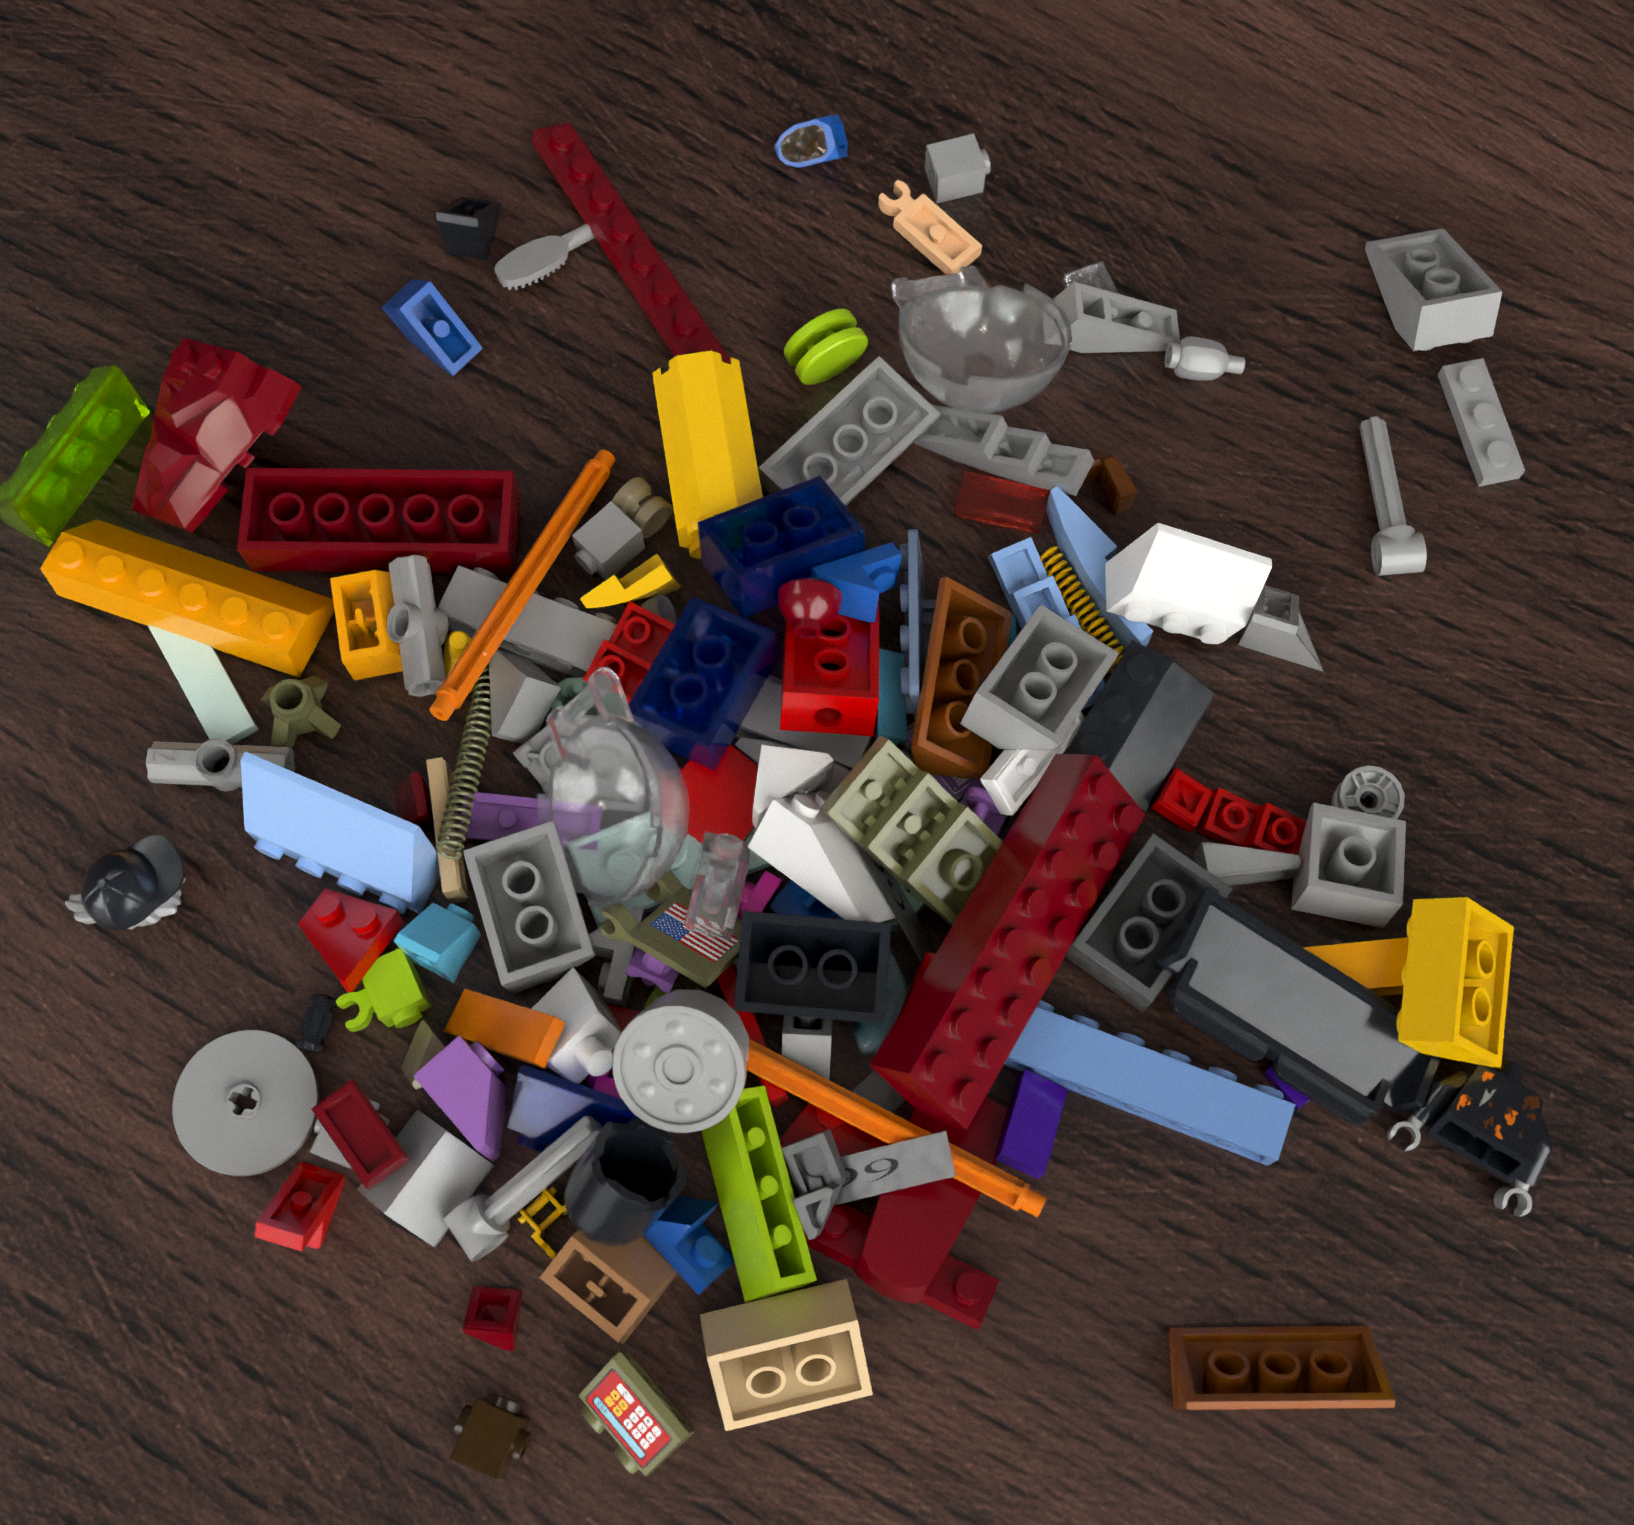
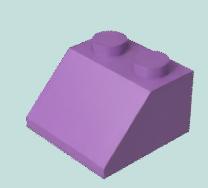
M459 1035L415 1073L413 1077L472 1146L494 1162L501 1155L507 1087L497 1076L504 1069L478 1040L470 1046Z

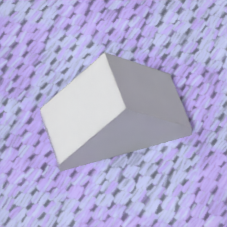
M497 649L489 661L492 736L524 744L538 733L561 687L529 659Z

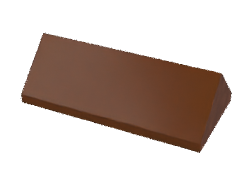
M946 576L940 578L911 748L914 764L920 770L931 775L980 780L989 769L992 744L960 723L976 692L1007 651L1013 613Z
M1369 1326L1169 1328L1173 1409L1395 1407L1396 1399Z

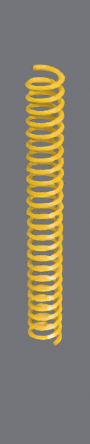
M1053 546L1040 555L1041 561L1056 553L1058 546ZM1057 553L1047 562H1042L1048 577L1067 565L1068 560H1062L1047 570L1049 565L1056 563L1062 558L1063 553ZM1067 567L1054 576L1055 581L1057 582L1058 579L1071 573L1072 567ZM1072 574L1057 584L1063 600L1067 602L1066 607L1071 609V615H1076L1078 622L1081 623V629L1086 630L1085 632L1089 634L1091 629L1104 622L1105 617H1100L1089 626L1084 627L1086 622L1100 614V610H1095L1084 619H1079L1081 615L1091 611L1096 603H1090L1079 612H1075L1076 608L1090 601L1091 596H1085L1074 605H1070L1073 600L1081 597L1086 592V589L1082 588L1071 597L1065 598L1068 593L1081 586V582L1077 581L1066 590L1061 591L1063 586L1070 584L1076 579L1077 575ZM1105 624L1089 635L1095 638L1107 631L1110 625ZM1108 632L1099 641L1103 643L1114 636V632ZM1114 639L1106 645L1112 648L1119 643V639ZM1119 646L1114 650L1120 653L1123 651L1124 646ZM1123 654L1114 661L1108 670L1109 673H1113L1114 670L1112 669L1119 663Z

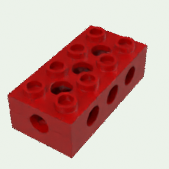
M790 559L787 582L797 578H810L812 567L828 562ZM879 599L875 622H866L838 614L830 625L821 629V635L816 639H802L793 634V626L785 620L780 730L873 737L879 703ZM826 630H835L840 632V634L836 636H827L822 632ZM826 663H833L838 665L839 667L834 669H826L821 667V665Z

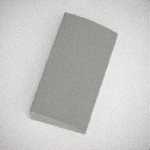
M878 356L758 468L760 484L812 526H817L834 518L940 417L941 413Z

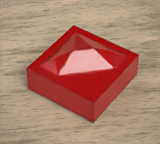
M1175 767L1167 776L1151 808L1187 832H1190L1196 828L1214 792Z

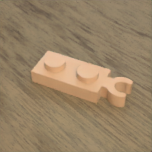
M897 180L894 183V194L899 199L891 200L884 193L879 195L878 205L880 210L886 215L896 216L894 217L893 228L951 280L981 255L982 245L924 193L914 200L910 197L909 187L904 182Z

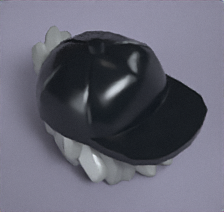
M150 835L126 849L107 853L98 859L86 872L81 893L69 895V900L65 901V905L69 910L76 912L74 914L75 920L84 924L97 923L102 927L114 930H133L137 926L142 927L155 924L160 921L161 917L175 914L177 912L176 906L181 904L180 896L182 892L180 887L186 880L181 854L172 842L164 836Z

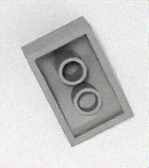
M1444 228L1366 242L1365 252L1394 328L1413 351L1430 350L1434 347L1453 343H1468L1474 339L1493 336L1502 290Z

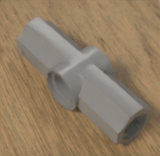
M419 555L397 557L389 563L394 606L391 608L387 619L388 637L391 641L399 643L405 689L408 690V695L423 697L436 694V691L446 679L441 645L444 643L449 629L447 614L443 610L436 608L430 564L427 563V557Z
M218 738L209 739L204 743L153 741L152 746L148 748L145 763L148 772L147 778L152 783L208 785L225 792L242 787L241 758L245 751L292 772H295L296 766L294 751L290 747L231 745L226 740ZM230 758L224 770L213 772L214 766L218 761Z

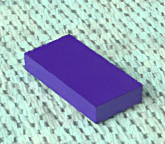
M1024 1069L1018 1075L994 1159L1036 1179L1043 1176L1046 1172L1068 1089Z

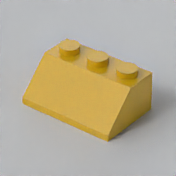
M1468 897L1413 899L1412 915L1407 922V935L1409 939L1407 961L1402 968V982L1404 985L1402 1007L1396 1020L1399 1033L1398 1041L1422 1054L1501 1068L1514 927Z

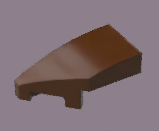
M1088 449L1094 462L1082 485L1098 480L1115 516L1131 511L1138 491L1123 466L1112 455Z

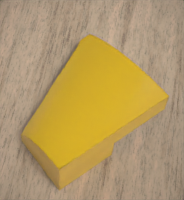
M656 554L621 579L615 575L611 576L582 596L580 600L586 608H598L654 597L659 594L665 595L682 587L663 559Z

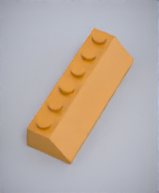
M98 519L63 531L40 568L59 596L146 626L151 625L210 645L216 650L298 678L303 673L335 611L332 598Z

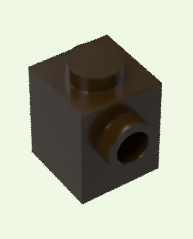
M497 1393L493 1394L491 1401L485 1398H476L473 1406L466 1404L453 1430V1434L459 1436L449 1459L494 1480L504 1478L511 1461L519 1463L532 1435V1433L525 1431L530 1419L518 1414L522 1405Z

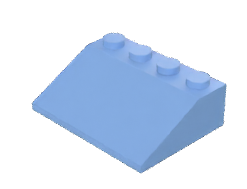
M245 751L241 758L244 828L257 842L254 847L255 849L277 860H280L283 854L298 860L295 865L296 867L315 877L321 878L324 872L339 878L337 885L356 895L362 896L365 890L380 896L378 902L381 905L398 910L400 914H404L407 908L419 914L422 913L440 878L438 853L418 825Z

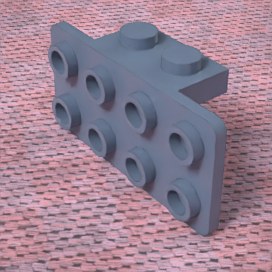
M908 529V544H900L901 571H904V584L900 585L901 611L904 612L905 624L900 627L901 651L904 653L905 667H901L902 695H905L906 714H914L916 722L936 599L924 600V566L918 529Z

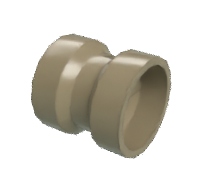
M642 477L632 478L625 483L612 500V503L642 530L643 538H649L656 534L667 523L673 512L672 505L663 497H656L652 493L651 485Z

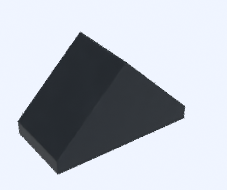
M460 197L437 211L436 222L447 255L487 261L501 213V203Z

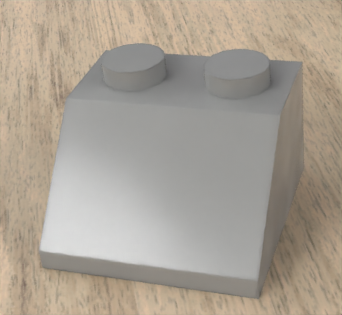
M1313 803L1298 852L1301 866L1293 876L1291 910L1384 928L1403 905L1406 821Z

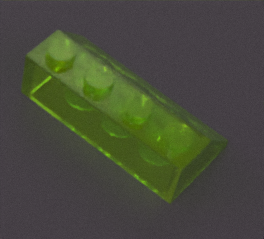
M114 365L93 368L85 380L77 384L72 397L59 414L52 417L49 421L47 430L34 447L23 455L21 464L9 480L0 486V518L6 525L49 548L150 411L120 368Z

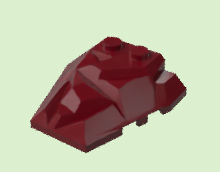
M183 338L180 345L171 354L170 363L163 375L154 414L151 438L146 444L132 510L140 515L193 533L228 491L224 478L237 463L244 468L248 467L255 458L248 452V449L264 430L272 436L283 424L302 386L270 368L259 366L239 352Z

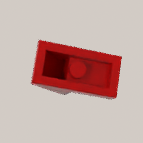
M300 1161L256 1221L255 1238L301 1252L305 1246L319 1249L325 1239L344 1186L345 1175Z

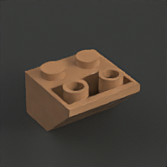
M576 1231L539 1278L614 1340L624 1344L678 1272L644 1235L624 1246H605L590 1241L580 1232Z

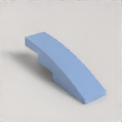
M1055 486L1050 490L1046 513L1061 553H1063L1064 559L1068 560V567H1072L1071 573L1077 575L1075 581L1081 582L1079 589H1086L1084 596H1091L1088 602L1096 603L1093 608L1094 611L1100 610L1098 617H1105L1103 624L1110 625L1108 630L1114 632V637L1119 639V643L1124 646L1125 650L1132 640L1147 647L1153 630L1146 623L1132 622L1124 616L1106 611L1105 563L1114 557L1117 546L1058 486Z
M1031 537L988 556L1021 630L1040 604L1081 629L1076 615L1070 616L1053 575L1048 577ZM1103 679L1083 709L1094 705L1105 686Z

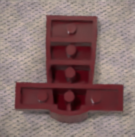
M985 1097L967 1130L926 1120L915 1108L909 1122L932 1134L946 1131L949 1143L995 1166L997 1160L994 1157L1009 1108ZM953 1177L880 1194L872 1217L843 1203L834 1205L821 1234L814 1239L808 1240L803 1227L808 1247L854 1269V1273L866 1285L881 1295L900 1302L915 1304L921 1302L976 1330L983 1323L1000 1281L948 1255L981 1194L980 1191Z

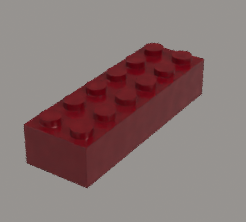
M246 468L237 550L252 571L366 572L379 570L390 572L389 563L397 557L419 555L427 557L431 573H455L459 565L472 571L475 567H479L493 574H515L521 493L513 471Z

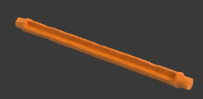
M599 450L594 459H590L586 463L584 469L454 667L436 691L437 698L430 707V713L437 719L447 721L454 710L462 706L485 667L605 481L609 478L610 469L615 462V457L609 451Z
M749 1039L748 1071L890 1145L932 1134ZM949 1143L956 1174L953 1178L1015 1211H1018L1020 1208L1035 1217L1039 1216L1046 1202V1196L1032 1190L1029 1183Z

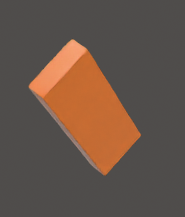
M464 989L443 1032L454 1038L460 1035L466 1042L471 1044L478 1040L486 1049L545 1068L566 1023L555 1016Z

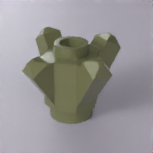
M314 675L300 681L297 679L283 680L275 686L268 688L260 701L271 707L272 714L274 715L271 746L292 748L295 745L297 735L317 731L330 739H333L338 734L341 724L325 713L321 705V699L324 696L328 682Z

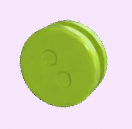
M841 308L825 312L803 325L788 340L784 348V356L791 366L796 367L795 374L801 383L805 385L822 383L846 370L864 353L868 345V338L861 328L856 327L857 321L849 310Z

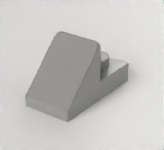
M633 907L628 910L638 923L647 917L644 908ZM600 928L589 934L596 956L612 959L611 963L604 962L602 966L598 990L604 991L603 998L606 1003L627 1008L634 977L625 974L637 947L627 941L608 939L601 934Z

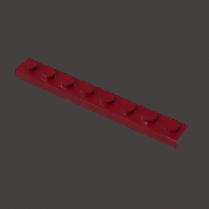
M567 122L534 130L532 144L584 222L589 225L592 234L674 357L712 350L721 354L722 362L731 364L730 358L571 123Z

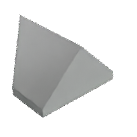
M1264 585L1247 625L1242 629L1238 645L1323 671L1299 611V595Z

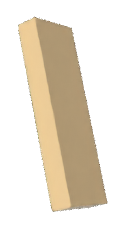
M443 757L426 760L436 844L438 843L437 838L440 835V827H442L443 813L446 810L445 805L448 802L447 797L450 794L449 788L452 786L451 780L454 778L451 768ZM451 819L453 821L459 822V819ZM449 827L451 829L459 831V828L457 827ZM447 835L454 839H461L458 836ZM447 844L452 847H460L455 844ZM442 845L440 846L441 851L449 855H457L455 851L448 850ZM438 853L442 893L451 904L466 902L469 896L464 857L453 860L445 858Z

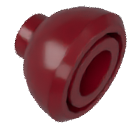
M797 578L786 582L778 589L780 611L785 620L793 626V634L802 639H816L820 637L821 629L831 624L842 606L843 595L841 591L833 584L821 579Z

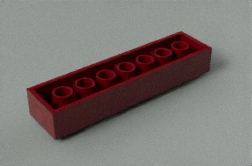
M1055 754L869 1064L926 1120L967 1130L1146 815L1097 755Z

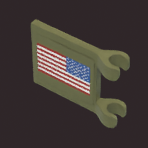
M657 866L648 874L649 879L654 880V882L646 887L645 893L650 899L664 903L640 923L636 921L626 907L619 903H612L603 910L602 915L609 919L601 924L600 932L608 939L623 940L633 944L704 988H707L739 958L742 920L684 887L667 867Z

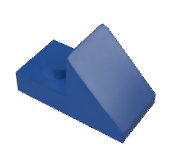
M891 542L812 567L810 578L827 581L841 591L843 601L838 614L866 622H875L879 593L897 586L901 553Z
M678 1196L645 1232L644 1237L690 1287L700 1295L722 1276L735 1261L733 1256L703 1225L704 1221L719 1203Z

